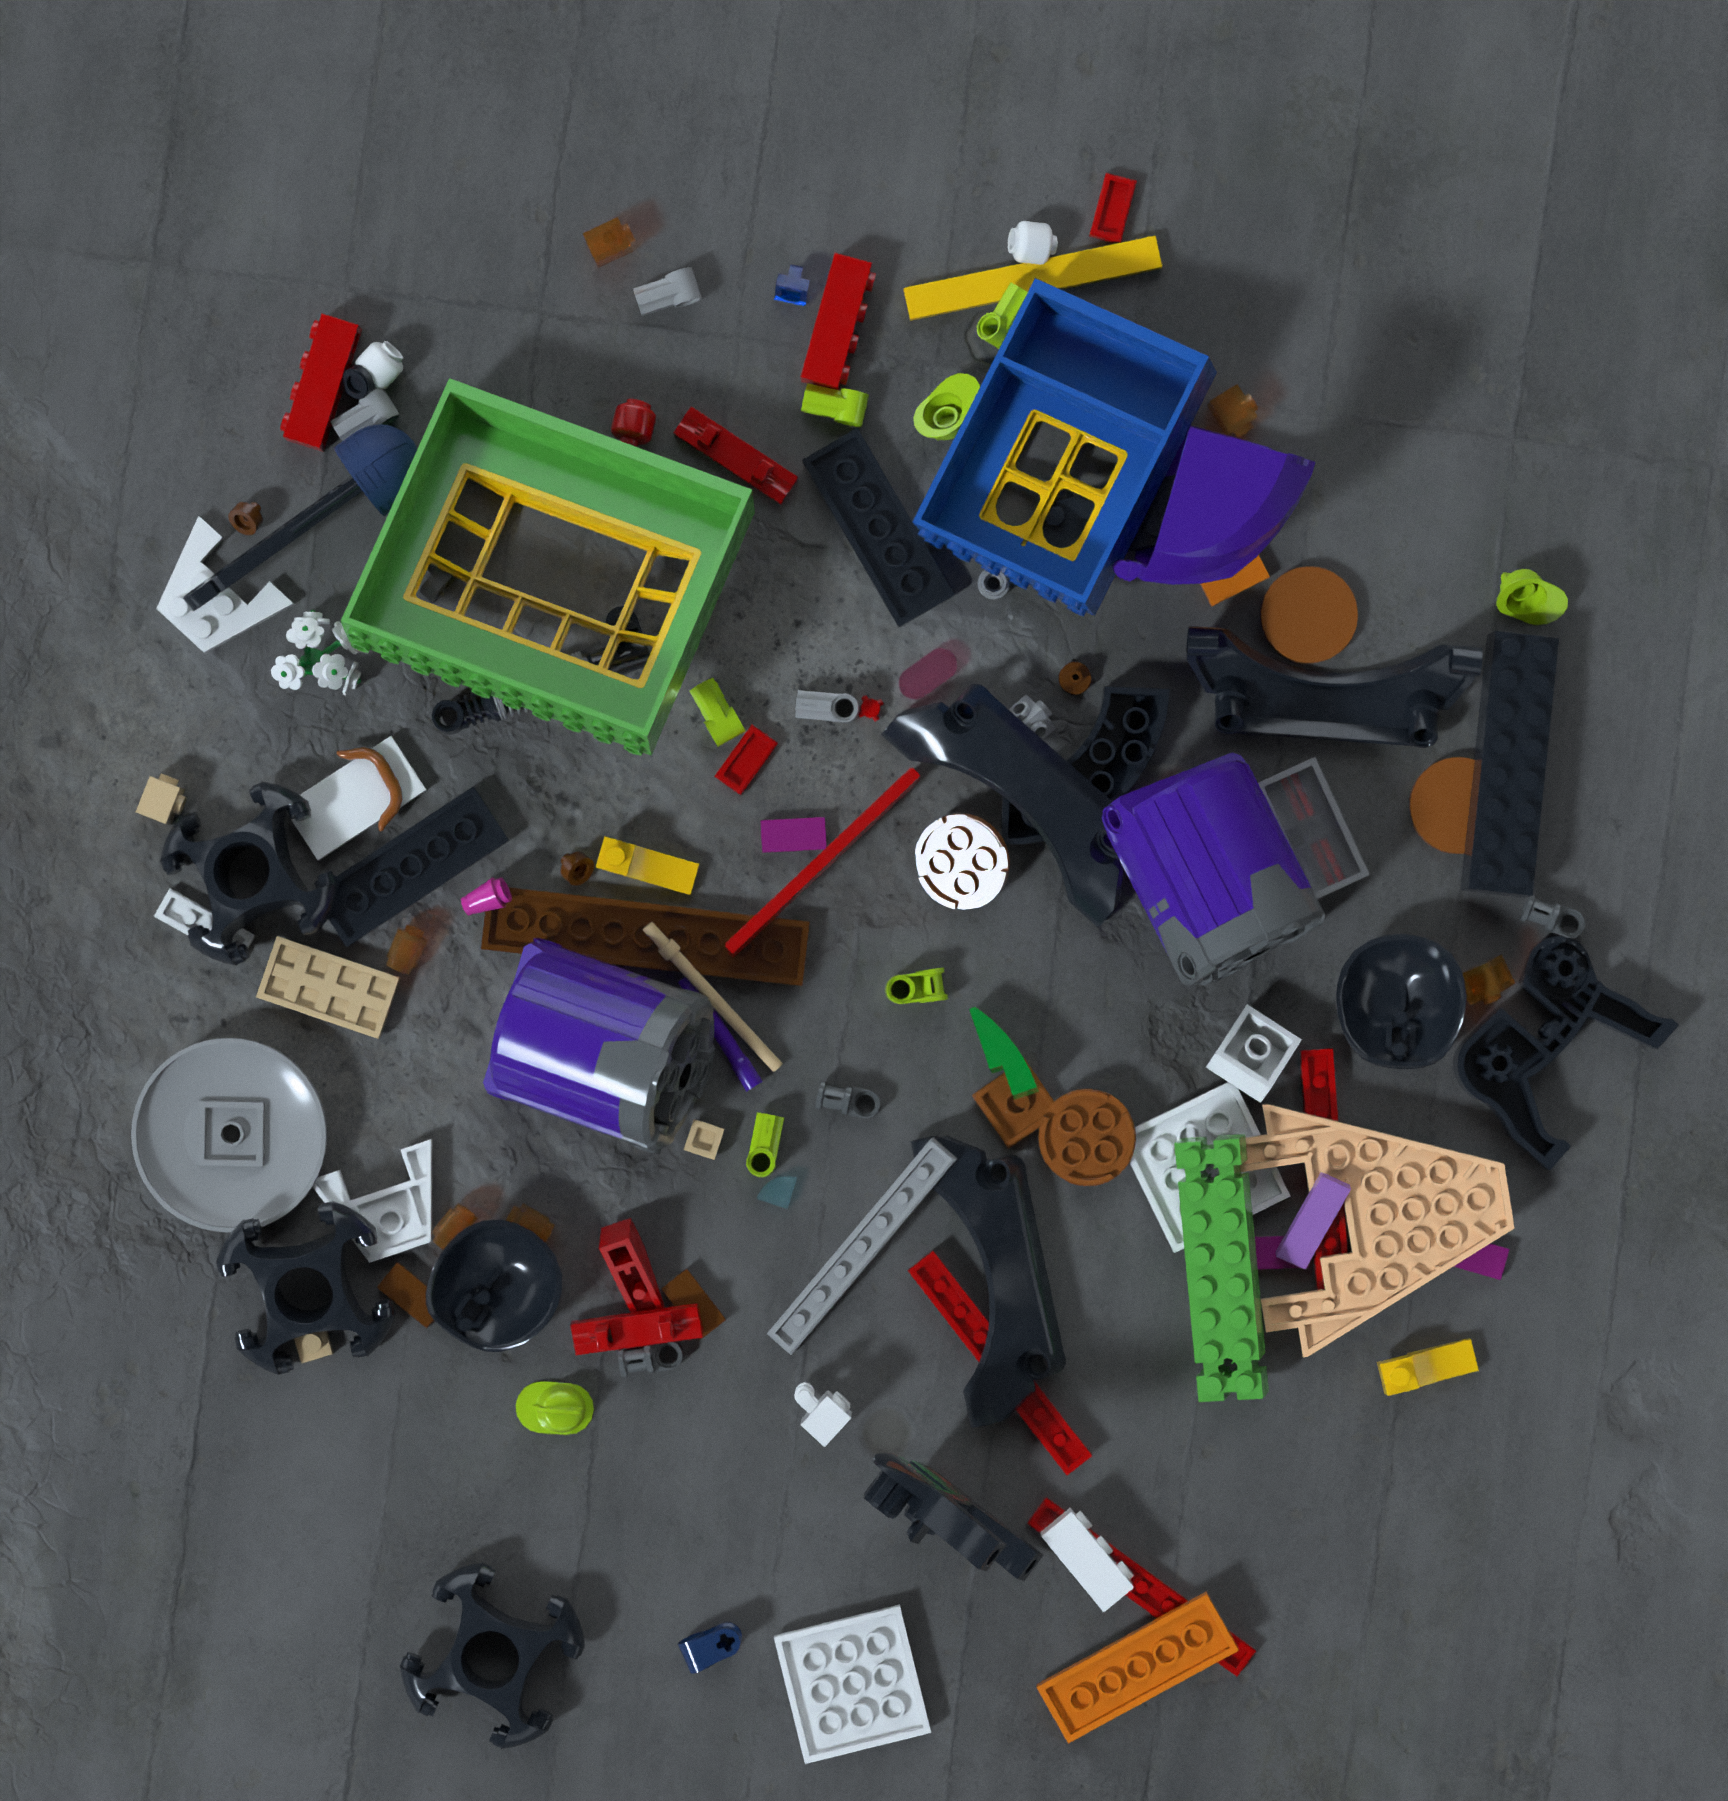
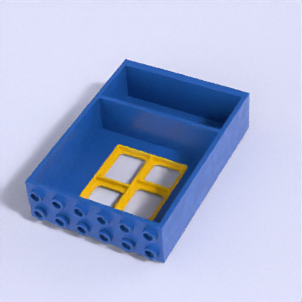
M1035 278L912 522L920 530L918 535L925 538L924 541L938 549H942L943 545L947 546L946 548L953 551L954 556L970 563L972 558L975 559V562L982 565L981 568L993 575L998 576L1000 572L1004 573L1006 577L1010 578L1009 581L1023 589L1027 590L1029 585L1032 586L1034 590L1039 592V596L1050 602L1055 603L1058 598L1067 605V609L1084 617L1086 612L1095 616L1116 575L1113 572L1112 565L1115 561L1124 559L1217 374L1210 357ZM1040 421L1061 429L1071 436L1070 442L1052 478L1046 482L1016 468V462L1035 424ZM1085 443H1091L1118 457V462L1106 486L1102 489H1097L1070 475V470ZM1008 482L1019 484L1040 495V502L1034 514L1022 525H1006L997 515L996 504L1005 484ZM1062 489H1068L1093 501L1095 507L1079 539L1069 547L1058 548L1046 541L1043 535V525L1058 493Z

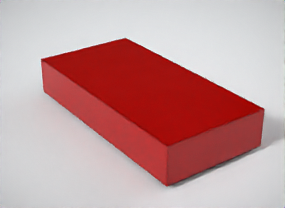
M1110 173L1105 174L1089 237L1116 244L1121 243L1137 180Z
M752 724L714 777L739 795H742L778 745V742Z

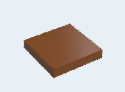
M1026 1060L1025 1062L1032 1073L1039 1092L1014 1100L1004 1072L972 1094V1097L1008 1149L1040 1127L1044 1114L1054 1102Z

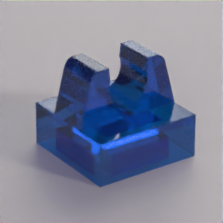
M791 264L788 276L778 274L774 300L806 306L810 280L802 279V266Z

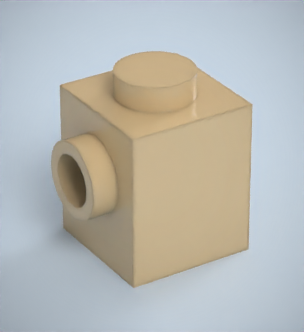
M161 773L159 779L150 776L136 813L171 825L175 814L180 815L187 799V797L183 796L185 789L177 786L178 779Z

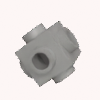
M1024 695L1009 709L1042 740L1056 729L1049 719L1052 712L1041 700L1035 703L1027 695Z

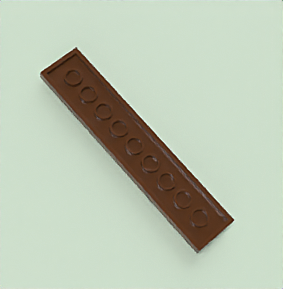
M509 887L512 901L506 903V907L485 912L481 949L522 954L524 946L533 942L534 938H541L557 943L562 948L608 964L681 972L670 960L666 961L660 955L658 946L643 931L644 927L652 921L668 939L672 938L681 947L679 951L702 975L803 986L810 926L808 921L775 918L733 958L725 950V943L755 915Z

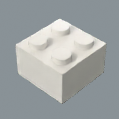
M1247 1004L1206 1068L1261 1103L1302 1039Z

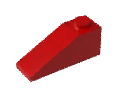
M628 1218L602 1227L599 1250L630 1313L665 1308L644 1243L632 1219Z

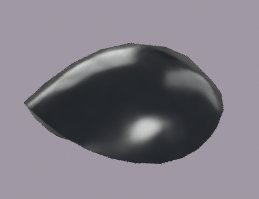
M1409 934L1381 936L1369 940L1354 950L1345 962L1337 984V1014L1343 1033L1357 1055L1377 1066L1394 1069H1417L1437 1063L1447 1054L1455 1042L1463 1022L1466 1007L1465 981L1453 955L1432 940Z
M501 1219L483 1220L459 1232L441 1252L428 1280L426 1290L427 1310L443 1330L473 1348L485 1352L511 1350L535 1337L554 1315L562 1293V1273L554 1253L533 1231L517 1223Z

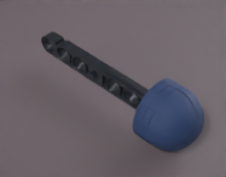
M370 425L353 433L334 447L338 457L351 474L349 478L199 584L183 597L184 601L192 611L197 610L362 491L383 517L387 515L418 449L414 441L403 431L388 425Z

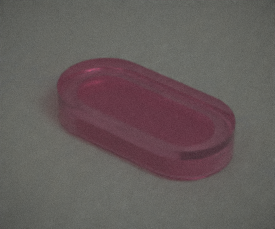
M944 648L931 651L903 671L898 683L900 692L911 700L925 697L955 674L957 669L956 657L951 651Z

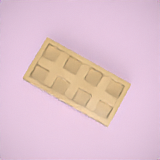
M277 936L256 998L380 1039L400 977Z

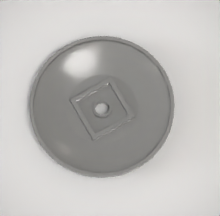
M217 1038L202 1041L182 1049L167 1059L152 1074L135 1106L131 1129L132 1150L138 1172L144 1184L167 1211L193 1226L210 1231L228 1233L232 1232L243 1219H259L261 1227L266 1226L286 1215L301 1202L314 1185L324 1162L327 1146V1123L325 1112L315 1087L301 1068L280 1051L257 1041L242 1038ZM231 1124L239 1128L240 1138L237 1142H229L224 1138L223 1130L226 1125Z

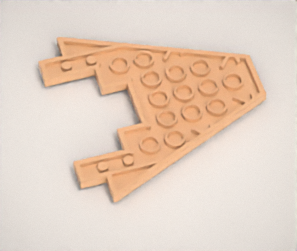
M1267 1103L1262 1104L1267 1134L1245 1137L1248 1160L1240 1165L1241 1172L1305 1163L1309 1192L1321 1172L1343 1181L1351 1187L1344 1201L1352 1252L1320 1257L1325 1289L1261 1299L1266 1333L1298 1328L1303 1357L1312 1355L1515 1228L1505 1165L1502 1162Z

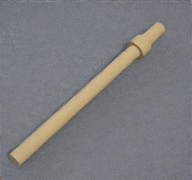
M652 921L645 926L643 931L658 946L660 955L666 961L670 960L702 995L707 996L716 1011L773 1072L776 1071L783 1063L679 951L681 947L672 938L668 939Z

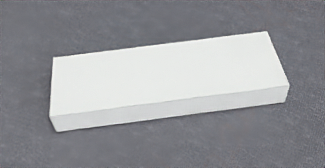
M169 888L154 917L186 935H189L188 930L195 926L203 925L204 928L211 930L213 925L211 910ZM241 928L233 936L232 942L239 941L240 944L244 943L248 949L256 935Z

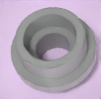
M984 570L979 575L977 585L984 597L995 600L1007 593L1010 581L1002 572L996 576ZM990 578L999 580L1000 586L997 589L993 590L988 587L987 581Z

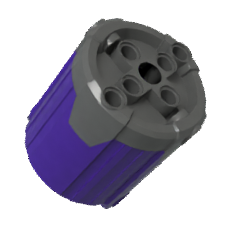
M1229 753L1122 795L1104 808L1101 819L1108 838L1181 983L1189 986L1196 984L1207 985L1222 980L1246 968L1249 962L1288 942L1298 941L1323 923L1325 913L1252 770L1241 755Z
M534 938L533 942L524 946L513 985L501 1009L493 1036L490 1061L483 1081L484 1087L488 1094L497 1098L518 1102L633 1144L634 1147L640 1150L661 1154L662 1148L674 1141L675 1134L685 1122L696 1099L701 1098L705 1085L711 1076L716 1049L713 1045L714 1008L708 997L700 993L679 989L562 948L561 945L552 941Z

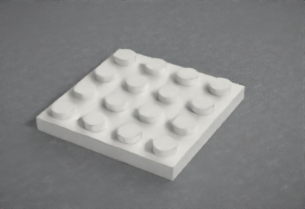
M1229 1082L1135 1127L1136 1146L1129 1163L1174 1253L1184 1249L1178 1182L1186 1177L1185 1169H1177L1174 1143L1181 1138L1207 1136V1144H1213V1140L1221 1135L1245 1134V1137L1261 1135L1239 1089ZM1211 1164L1207 1168V1173H1211V1177L1214 1178L1219 1174L1218 1168L1213 1169L1215 1165ZM1277 1167L1241 1172L1249 1173L1253 1214L1290 1197Z
M900 1604L774 1635L805 1764L931 1733Z

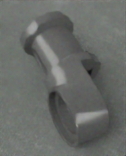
M1534 894L1527 897L1520 916V921L1530 920L1545 926L1547 931L1566 938L1579 936L1585 928V920L1580 912L1558 903L1551 905L1535 899ZM1573 915L1578 920V929L1574 933H1566L1561 928V920L1564 916Z
M820 1081L815 1109L820 1110L824 1107L839 1110L843 1115L871 1118L879 1112L881 1106L879 1096L871 1090L847 1086L845 1089L826 1085V1081ZM827 1095L840 1097L841 1101L829 1099ZM862 1095H870L875 1100V1108L868 1114L860 1112L857 1108V1100Z
M676 1341L646 1345L644 1348L629 1351L624 1349L617 1350L622 1378L628 1377L629 1373L641 1371L655 1373L672 1370L681 1364L684 1358L683 1348ZM672 1346L677 1350L678 1358L675 1363L666 1364L661 1360L660 1351L663 1347ZM643 1359V1361L630 1362L632 1360Z

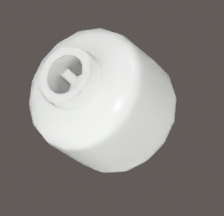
M1021 221L1017 224L1016 228H1012L1009 232L1008 251L1013 254L1017 262L1042 265L1057 250V236L1052 234L1051 227L1046 223Z
M387 341L383 343L373 342L358 357L355 365H362L372 376L376 388L386 389L403 371V356L398 349Z

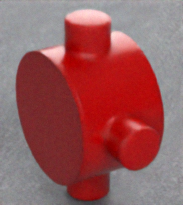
M867 695L861 698L863 703L859 717L865 716L866 718H873L874 722L880 719L878 716L880 707L884 705L881 699L877 701L868 698Z

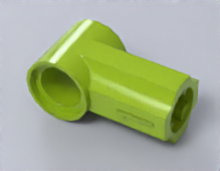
M1010 282L994 311L986 313L977 324L978 336L997 349H1000L1028 292Z
M807 383L801 411L833 418L835 422L862 427L869 395L851 389H841L840 391Z
M714 678L708 679L689 690L706 720L704 723L717 747L746 732L733 707H729L723 692Z
M757 1112L749 1155L746 1159V1166L752 1175L765 1178L774 1172L784 1117ZM758 1154H766L770 1158V1167L764 1172H758L753 1168L752 1161Z

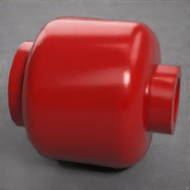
M627 399L626 403H621L616 407L611 425V433L619 441L635 447L645 445L651 441L656 423V414L651 410L650 404L637 399Z

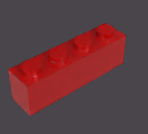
M834 253L800 376L801 382L839 390L840 384H847L851 366L846 365L849 353L855 354L859 335L854 334L857 322H864L868 304L863 303L866 291L872 292L877 274L871 272V262Z
M321 313L319 321L314 320L309 336L310 339H313L310 351L303 353L300 362V369L303 370L300 382L295 381L290 394V400L294 402L290 413L286 412L281 422L280 430L284 431L283 437L287 441L324 452L332 428L330 421L335 418L344 390L342 385L343 373L351 367L362 333V329L358 324Z

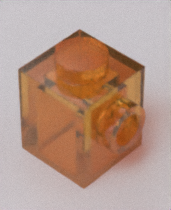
M618 217L582 233L598 268L633 252L630 243L635 241V238L628 223L621 225Z
M1238 384L1213 398L1207 404L1225 435L1231 436L1235 433L1239 438L1254 428L1252 422L1258 417L1255 413L1258 410V406L1249 393L1243 394Z
M1502 954L1462 972L1465 981L1466 998L1470 1005L1481 1000L1484 1005L1490 1004L1502 998L1500 994L1502 991L1516 984Z

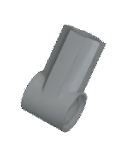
M692 267L673 271L665 275L664 279L633 288L642 316L672 306L675 308L688 306L702 299Z
M377 388L371 391L365 398L360 399L358 405L330 422L340 439L344 441L364 427L370 425H389L400 416V413L385 389Z
M798 690L795 718L848 724L856 721L861 708L858 700L846 693L836 694ZM842 700H850L854 705L853 713L849 717L843 718L837 713V705Z

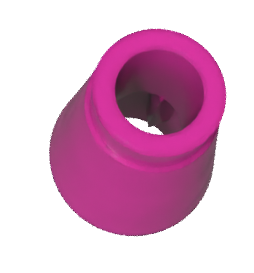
M492 877L461 898L462 907L468 916L504 908L506 903L512 901L509 887L501 877L498 879Z

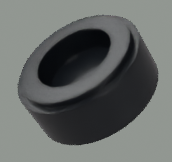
M353 365L343 373L342 385L351 397L363 399L374 390L375 384L372 376L362 365Z

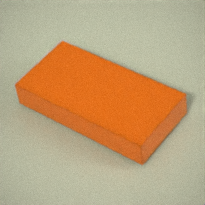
M1258 555L1232 578L1202 583L1200 585L1212 607L1270 578Z

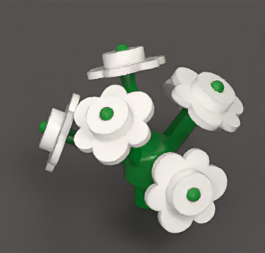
M315 610L303 612V617L294 618L292 629L287 631L286 638L289 642L295 643L297 648L303 649L304 654L300 659L293 654L286 657L278 656L275 660L276 665L271 669L272 677L279 681V686L282 689L290 687L293 690H297L302 686L301 677L307 675H314L319 678L318 685L325 688L328 686L334 690L342 686L343 678L346 682L342 692L346 696L349 688L355 690L357 684L361 683V672L357 670L359 663L354 661L348 673L347 668L344 667V657L340 654L332 656L329 654L341 645L344 649H349L353 654H357L359 650L351 646L339 621L334 623L335 627L332 630L338 640L323 651L316 649L321 644V637L324 635V629L318 625L330 624V619L322 618L323 613L316 612Z

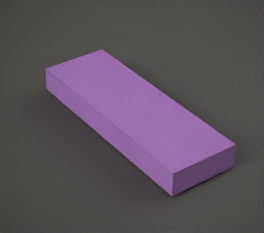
M1321 1172L1277 1248L1276 1257L1306 1269L1351 1190L1350 1185Z

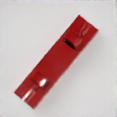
M690 406L673 432L675 436L780 505L799 479L798 476L692 406ZM717 434H719V436L717 437V439L715 440V442L713 443V445H712L711 448H710V444H711L713 438H714Z
M698 1303L574 1320L570 1324L576 1355L703 1338L704 1335ZM609 1327L611 1329L613 1339L611 1341H608Z

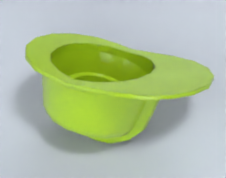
M958 373L949 376L941 382L915 411L913 419L917 431L927 438H935L937 441L954 439L980 388L976 378L969 374Z
M1520 569L1512 573L1503 572L1501 574L1500 593L1497 597L1496 606L1505 615L1512 616L1529 624L1542 625L1556 621L1564 614L1568 607V598L1562 589L1542 580L1536 572L1530 569Z
M534 1382L521 1391L515 1405L517 1417L521 1424L530 1431L544 1434H576L586 1428L592 1419L594 1411L593 1401L585 1389L576 1384L561 1382Z

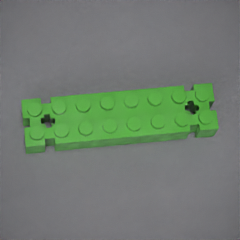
M1245 1134L1221 1135L1213 1140V1144H1207V1136L1181 1138L1174 1145L1177 1169H1185L1186 1176L1178 1182L1193 1348L1195 1363H1203L1204 1368L1196 1376L1198 1401H1225L1231 1394L1230 1392H1237V1400L1263 1399L1269 1392L1267 1366L1258 1365V1360L1265 1354L1250 1181L1249 1173H1241L1240 1165L1248 1160ZM1211 1164L1215 1165L1213 1169L1218 1168L1219 1174L1214 1178L1211 1177V1173H1207V1168ZM1228 1359L1233 1360L1231 1364L1234 1362L1237 1364L1233 1371L1229 1369V1366L1226 1367L1225 1365Z

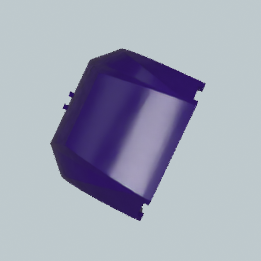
M1191 425L1165 476L1176 475L1155 547L1135 551L1134 561L1129 559L1115 561L1112 565L1113 572L1118 578L1129 582L1138 577L1142 581L1171 585L1202 584L1232 578L1254 560L1280 532L1302 497L1313 473L1315 461L1291 453L1278 452L1267 446Z

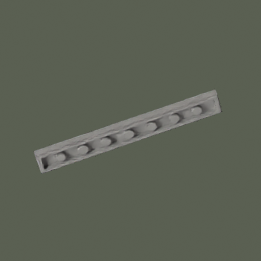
M931 1138L769 1330L767 1335L790 1355L794 1354L956 1162L957 1158L936 1139Z

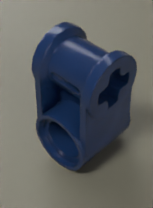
M724 1622L679 1641L677 1644L690 1673L694 1674L705 1670L715 1663L736 1654L742 1641V1632L738 1625L732 1622ZM725 1633L727 1637H734L731 1645H728L726 1641L720 1642L722 1634Z

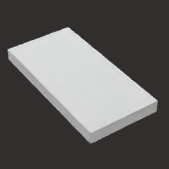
M392 736L371 748L384 756L402 789L403 800L401 807L427 791ZM355 759L300 794L309 801L311 817L298 822L296 819L291 820L316 859L321 860L378 823L380 816L390 804V792L371 761Z

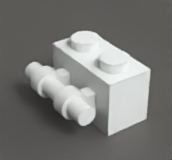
M806 1382L800 1383L795 1390V1400L807 1411L801 1419V1426L826 1447L851 1419L852 1411L849 1410L851 1403L838 1391L833 1395L829 1390L818 1400L814 1396L815 1391L811 1384Z

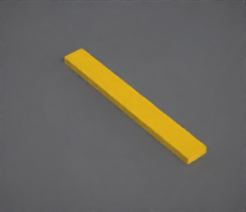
M1156 236L1050 257L1042 265L1021 263L905 287L903 291L909 319L913 321L999 303L1010 282L1028 292L1036 278L1062 290L1162 269V263Z

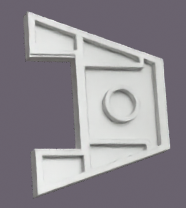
M198 516L156 609L199 649L207 653L295 604L269 581L249 604L244 602L228 587L206 604L192 611L183 597L214 575L202 562L224 539Z
M432 1139L401 1149L410 1181L350 1200L341 1170L317 1177L312 1186L324 1203L335 1201L357 1211L376 1227L377 1244L362 1247L361 1244L355 1242V1238L352 1239L369 1263L432 1242Z

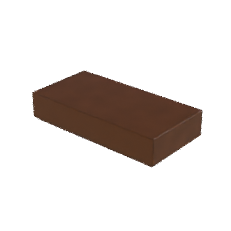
M397 1262L377 1288L425 1328H428L434 1319L428 1313L426 1306L427 1285L400 1262Z
M688 1268L661 1288L674 1306L699 1304L704 1331L703 1338L726 1321L725 1316Z

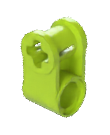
M944 967L891 977L885 985L886 997L895 1004L948 1000V994L944 993L942 974L945 972ZM930 978H932V982H933V990H934L933 993H932V989H931V981H930ZM897 980L906 982L909 987V992L903 999L895 998L891 992V987Z

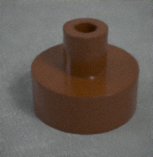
M239 502L228 515L231 525L244 535L255 534L263 524V517L260 513L261 507L256 502H251L250 504Z
M1068 663L1059 673V685L1068 694H1081L1087 690L1091 683V673L1082 663ZM1076 675L1078 680H1074L1073 676Z
M580 851L572 854L567 853L561 858V876L571 885H581L591 877L594 870V862L585 853Z

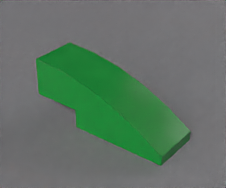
M969 1008L991 1073L1004 1070L1014 1100L1039 1092L1027 1063L1007 1034L978 1008Z

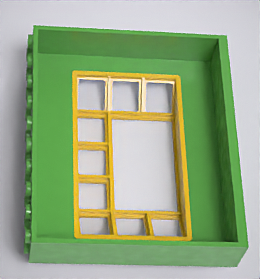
M449 378L344 612L341 624L351 646L356 650L364 653H369L372 650L380 653L381 657L390 663L399 664L400 661L412 665L411 669L422 675L429 676L430 673L441 676V680L451 686L459 687L460 684L472 688L471 691L483 698L497 697L502 699L504 705L512 709L520 710L521 707L529 709L539 719L550 721L553 718L563 722V726L571 731L580 733L584 730L594 734L593 737L600 742L611 744L614 741L624 745V749L632 754L641 756L643 753L652 756L754 516L753 491L750 488ZM467 478L504 498L491 529L477 524L454 510ZM514 503L522 504L647 551L616 625L611 626L482 577ZM448 521L485 540L472 572L464 570L435 553ZM659 555L690 560L675 593L644 587L655 559ZM429 564L467 583L454 612L417 598L416 593ZM480 588L514 601L502 630L465 616L476 589ZM640 598L671 603L657 636L625 630ZM525 606L562 619L550 648L512 634ZM572 624L580 625L610 637L598 666L560 652ZM622 641L653 647L643 672L637 680L608 670L619 643Z

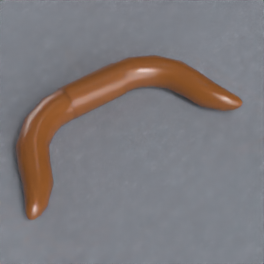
M360 747L337 751L336 754L343 759H366L371 761L377 768L390 792V804L380 816L378 823L379 831H383L399 812L403 800L402 789L384 756L374 749Z

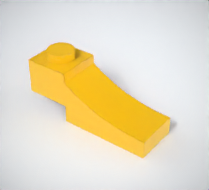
M604 836L596 868L691 895L700 864Z
M1470 1338L1377 1362L1384 1394L1387 1396L1419 1389V1387L1479 1371Z

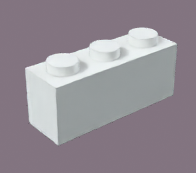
M1069 1508L1040 1532L1041 1537L1101 1610L1105 1612L1134 1588L1130 1580L1134 1575L1123 1561L1117 1564L1109 1554L1113 1552V1549L1102 1536L1097 1539L1089 1531V1528L1093 1525L1081 1511L1075 1514Z

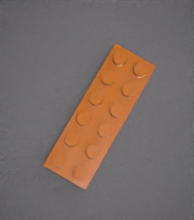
M1206 1591L1036 1684V1688L1065 1739L1070 1743L1239 1651V1648Z

